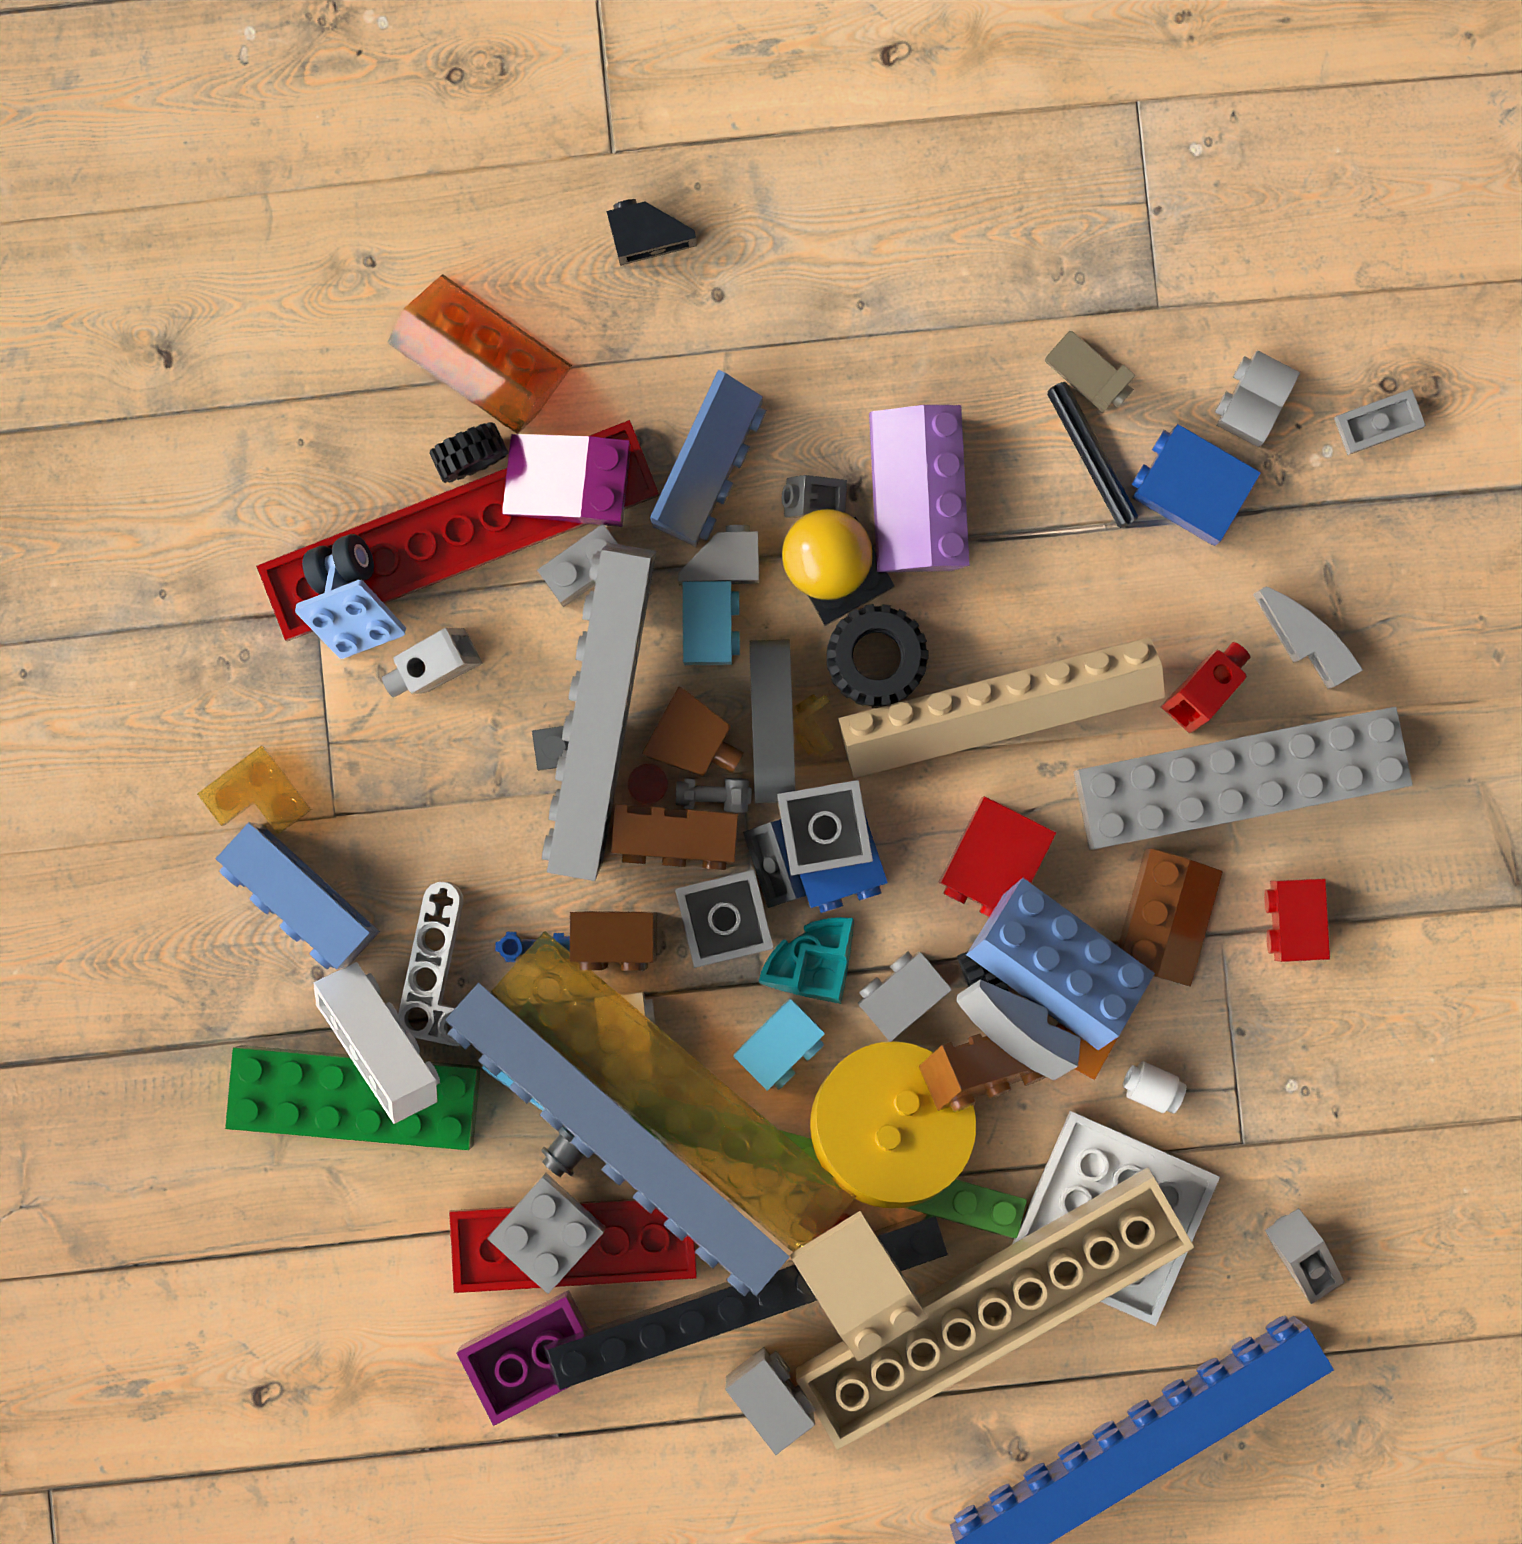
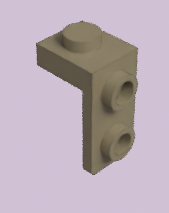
M1069 331L1045 358V362L1103 413L1112 403L1118 408L1134 390L1128 385L1135 376L1133 372L1125 365H1122L1117 371L1073 331Z

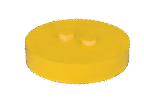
M892 1041L871 1044L845 1057L821 1084L811 1111L810 1130L813 1147L828 1177L851 1197L863 1203L881 1208L893 1209L915 1206L943 1191L959 1176L971 1156L976 1136L974 1106L972 1105L957 1112H953L952 1107L937 1111L919 1068L933 1052L905 1042Z

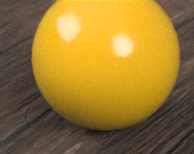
M822 509L806 514L790 528L784 540L782 560L788 578L801 592L816 599L833 600L849 595L864 582L871 568L873 552L866 530L855 518L838 510Z

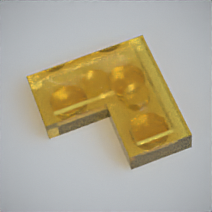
M262 745L197 793L220 826H225L255 803L276 833L281 834L312 810L267 749Z

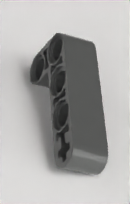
M790 639L751 640L749 642L755 803H778L777 794L795 791Z

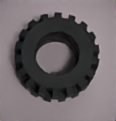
M874 604L865 605L862 609L851 611L848 616L841 619L836 625L828 643L826 663L833 684L839 688L841 694L847 699L850 698L861 706L868 705L872 706V708H879L905 699L920 684L926 672L927 660L929 659V650L926 648L927 640L925 634H922L918 628L920 625L915 619L911 620L905 611L901 609L899 611L891 608V605L882 604V606H874ZM882 633L888 635L900 648V665L896 672L886 679H869L863 676L854 664L853 651L855 645L867 634Z

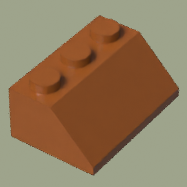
M1152 848L1145 849L1118 947L1154 972V977L1191 987L1223 871Z

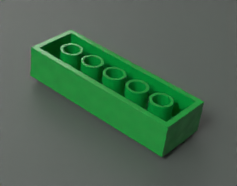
M240 1045L233 1047L225 1129L469 1151L474 1145L481 1066L431 1062L440 1079V1083L436 1085L437 1102L393 1124L348 1054Z

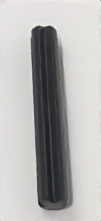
M1064 381L1052 386L1047 391V395L1117 526L1123 528L1138 519V514L1069 385Z

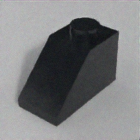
M628 199L614 204L613 210L606 211L620 266L697 246L695 231L646 201L637 203L636 199Z

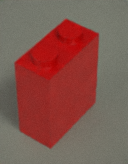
M985 796L981 797L938 882L946 887L943 894L962 904H965L967 898L982 905L979 910L981 914L990 917L1003 894L1020 879L1024 878L1032 883L1056 832Z

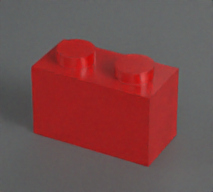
M1326 879L1270 881V889L1265 890L1264 902L1266 913H1272L1273 929L1267 930V949L1269 954H1274V961L1330 960Z

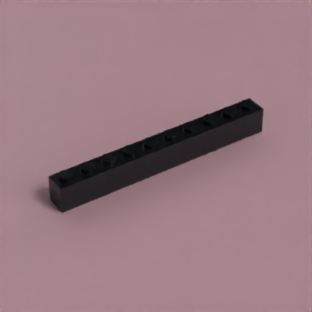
M922 1214L874 1231L900 1271L948 1255L936 1216ZM791 1259L782 1265L757 1296L751 1291L746 1296H743L729 1282H725L543 1345L555 1385L559 1390L818 1300Z

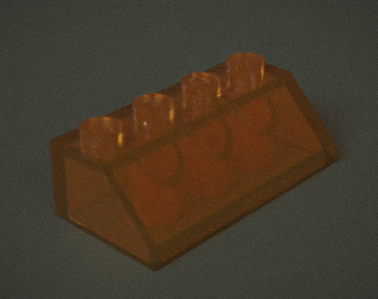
M443 274L403 308L388 340V343L399 350L404 356L416 362L438 380L450 386L467 398L469 402L477 405L516 434H519L539 414L572 366Z

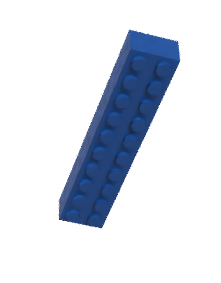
M1287 1316L1279 1317L1265 1327L1267 1332L1255 1340L1252 1337H1247L1233 1345L1231 1348L1232 1354L1220 1361L1218 1358H1212L1201 1364L1196 1369L1198 1374L1186 1382L1183 1379H1178L1162 1389L1163 1396L1151 1403L1148 1400H1143L1135 1404L1127 1411L1129 1416L1116 1424L1114 1421L1102 1424L1093 1431L1094 1437L1084 1444L1080 1445L1079 1442H1074L1066 1446L1058 1453L1060 1458L1047 1466L1044 1463L1033 1466L1023 1474L1025 1479L1013 1487L1005 1484L997 1488L988 1496L990 1501L976 1509L975 1505H971L958 1512L954 1516L955 1522L950 1524L956 1544H1050L1328 1375L1334 1369L1309 1327L1295 1316L1289 1319Z

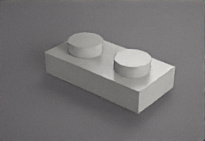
M1412 389L1334 417L1347 455L1420 430L1426 426Z

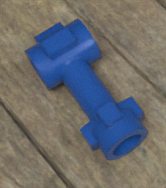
M507 931L506 935L496 942L495 951L505 958V962H516L517 957L520 955L552 956L553 963H563V960H570V936H564V933H554L553 940L521 939L517 932Z

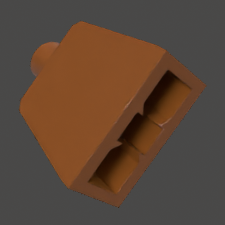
M678 686L642 754L650 759L704 777L712 763L733 774L744 752L724 742L731 726L689 692Z

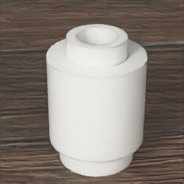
M1142 1061L1137 1067L1132 1065L1123 1082V1087L1127 1089V1098L1160 1113L1168 1111L1174 1114L1180 1107L1187 1088L1185 1083L1179 1081V1076L1145 1061Z

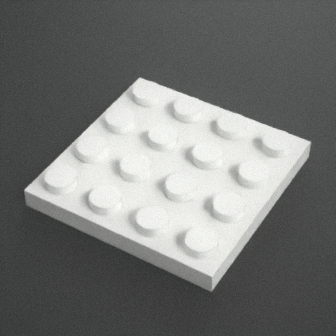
M1070 1111L1021 1222L1017 1239H1014L1012 1244L1146 1168L1150 1169L1192 1242L1220 1177ZM1188 1252L1100 1302L1156 1326Z

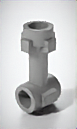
M685 778V781L676 782V805H684V809H694L695 802L724 803V811L748 812V804H751L752 787H749V779L725 778V787L695 786V778Z

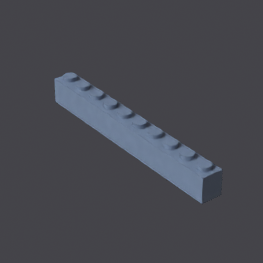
M479 982L445 1019L452 1027L447 1033L465 1050L470 1044L483 1054L478 1061L497 1077L501 1071L513 1081L509 1086L510 1090L526 1104L533 1098L544 1108L540 1116L557 1131L562 1126L568 1129L575 1136L571 1143L587 1158H590L595 1153L602 1159L606 1165L601 1170L620 1186L624 1181L628 1182L637 1190L633 1198L648 1212L652 1213L657 1208L668 1218L663 1225L676 1237L683 1241L688 1235L699 1245L695 1253L713 1269L718 1263L731 1274L726 1280L743 1296H746L749 1291L757 1296L790 1257Z

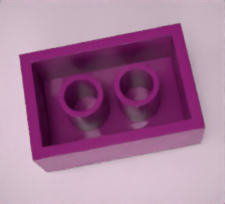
M569 1290L462 1344L456 1352L493 1426L567 1389L559 1390L555 1385L543 1345L588 1330Z

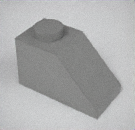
M749 525L726 526V532H717L678 573L679 585H683V582L731 581V584H759L758 531L750 532Z
M1299 1208L1289 1215L1280 1217L1272 1226L1265 1230L1275 1251L1311 1304L1344 1283L1324 1240Z

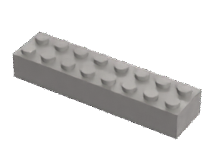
M608 542L601 551H597L596 555H593L589 579L596 580L595 590L590 591V594L586 596L582 620L589 621L588 632L583 631V635L579 637L576 650V660L582 661L581 671H577L576 676H573L569 692V700L576 701L574 711L570 710L569 716H566L562 740L569 741L568 750H563L562 756H559L555 780L562 781L561 790L557 789L555 796L552 797L549 811V820L555 821L554 829L550 828L549 835H546L542 852V860L549 861L547 873L596 881L602 868L656 551Z
M1396 707L1073 771L1089 850L1413 786Z

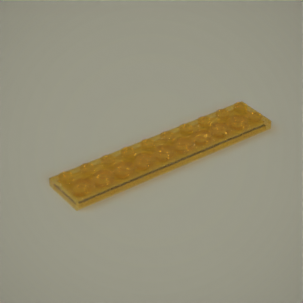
M546 931L541 934L491 991L493 996L790 1251L795 1252L830 1230L855 1199L856 1195L846 1189L834 1176L592 970H579V962H570V952Z

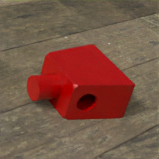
M1232 642L1224 652L1218 649L1215 650L1194 669L1160 707L1189 734L1208 722L1247 678L1246 673L1241 668L1251 658L1250 654L1243 646L1236 642Z

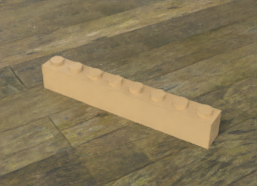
M1149 637L838 718L853 778L1165 698L1162 663L1152 639Z

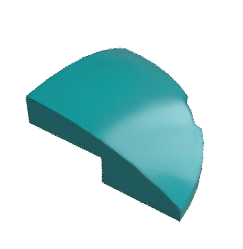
M845 917L821 919L804 925L805 933L790 943L783 939L766 960L759 977V983L791 994L841 1004L851 953L854 919Z

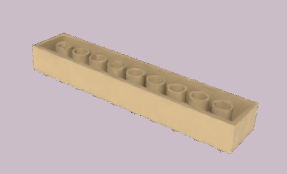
M1146 1168L919 1297L918 1300L928 1318L859 1362L845 1342L841 1341L797 1366L796 1381L805 1396L815 1407L816 1415L836 1449L839 1450L1195 1247L1150 1169Z

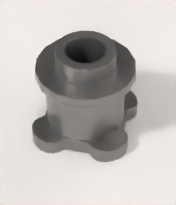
M562 1126L558 1131L560 1135L548 1149L543 1147L541 1150L546 1156L542 1163L559 1177L564 1173L573 1176L574 1171L572 1169L582 1159L584 1154L571 1143L575 1136Z

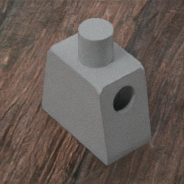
M444 628L396 655L393 659L397 669L382 676V681L387 692L393 698L407 690L411 694H422L445 684L483 663L465 628ZM423 663L425 664V672L422 669Z

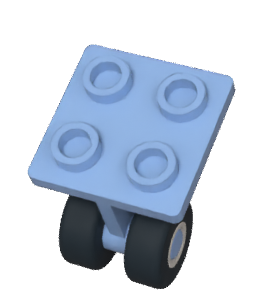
M349 534L337 539L332 549L327 546H318L304 554L302 565L305 578L310 587L320 595L297 603L295 612L340 659L405 635L406 627L364 582L374 572V561L368 545L360 536Z

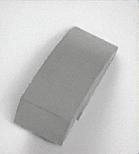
M1267 586L1253 594L1293 663L1308 656L1327 689L1339 685L1363 670L1347 646L1311 611L1288 596Z
M983 980L977 981L957 995L956 1002L969 1018L994 1043L1030 1069L1052 1080H1056L1078 1067L1080 1037L1048 1024L1047 1008Z

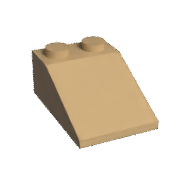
M861 1211L790 1254L797 1269L858 1362L928 1318L913 1289Z

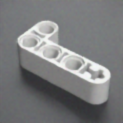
M437 882L430 885L423 896L398 1016L400 1019L399 1026L403 1032H411L414 1038L459 1046L447 1034L449 1031L447 1029V1021L445 1020L456 1006L442 1004L463 907L461 890L450 882ZM444 888L447 889V896L453 898V904L445 906L442 918L450 917L449 925L441 921H428L429 914L432 916H438L440 904L434 902L435 894H442ZM431 928L440 929L445 936V944L438 951L429 949L425 943V935ZM424 967L432 969L437 977V982L431 990L422 989L416 981L418 971ZM414 1007L424 1009L428 1015V1023L422 1030H417L409 1024L408 1014Z

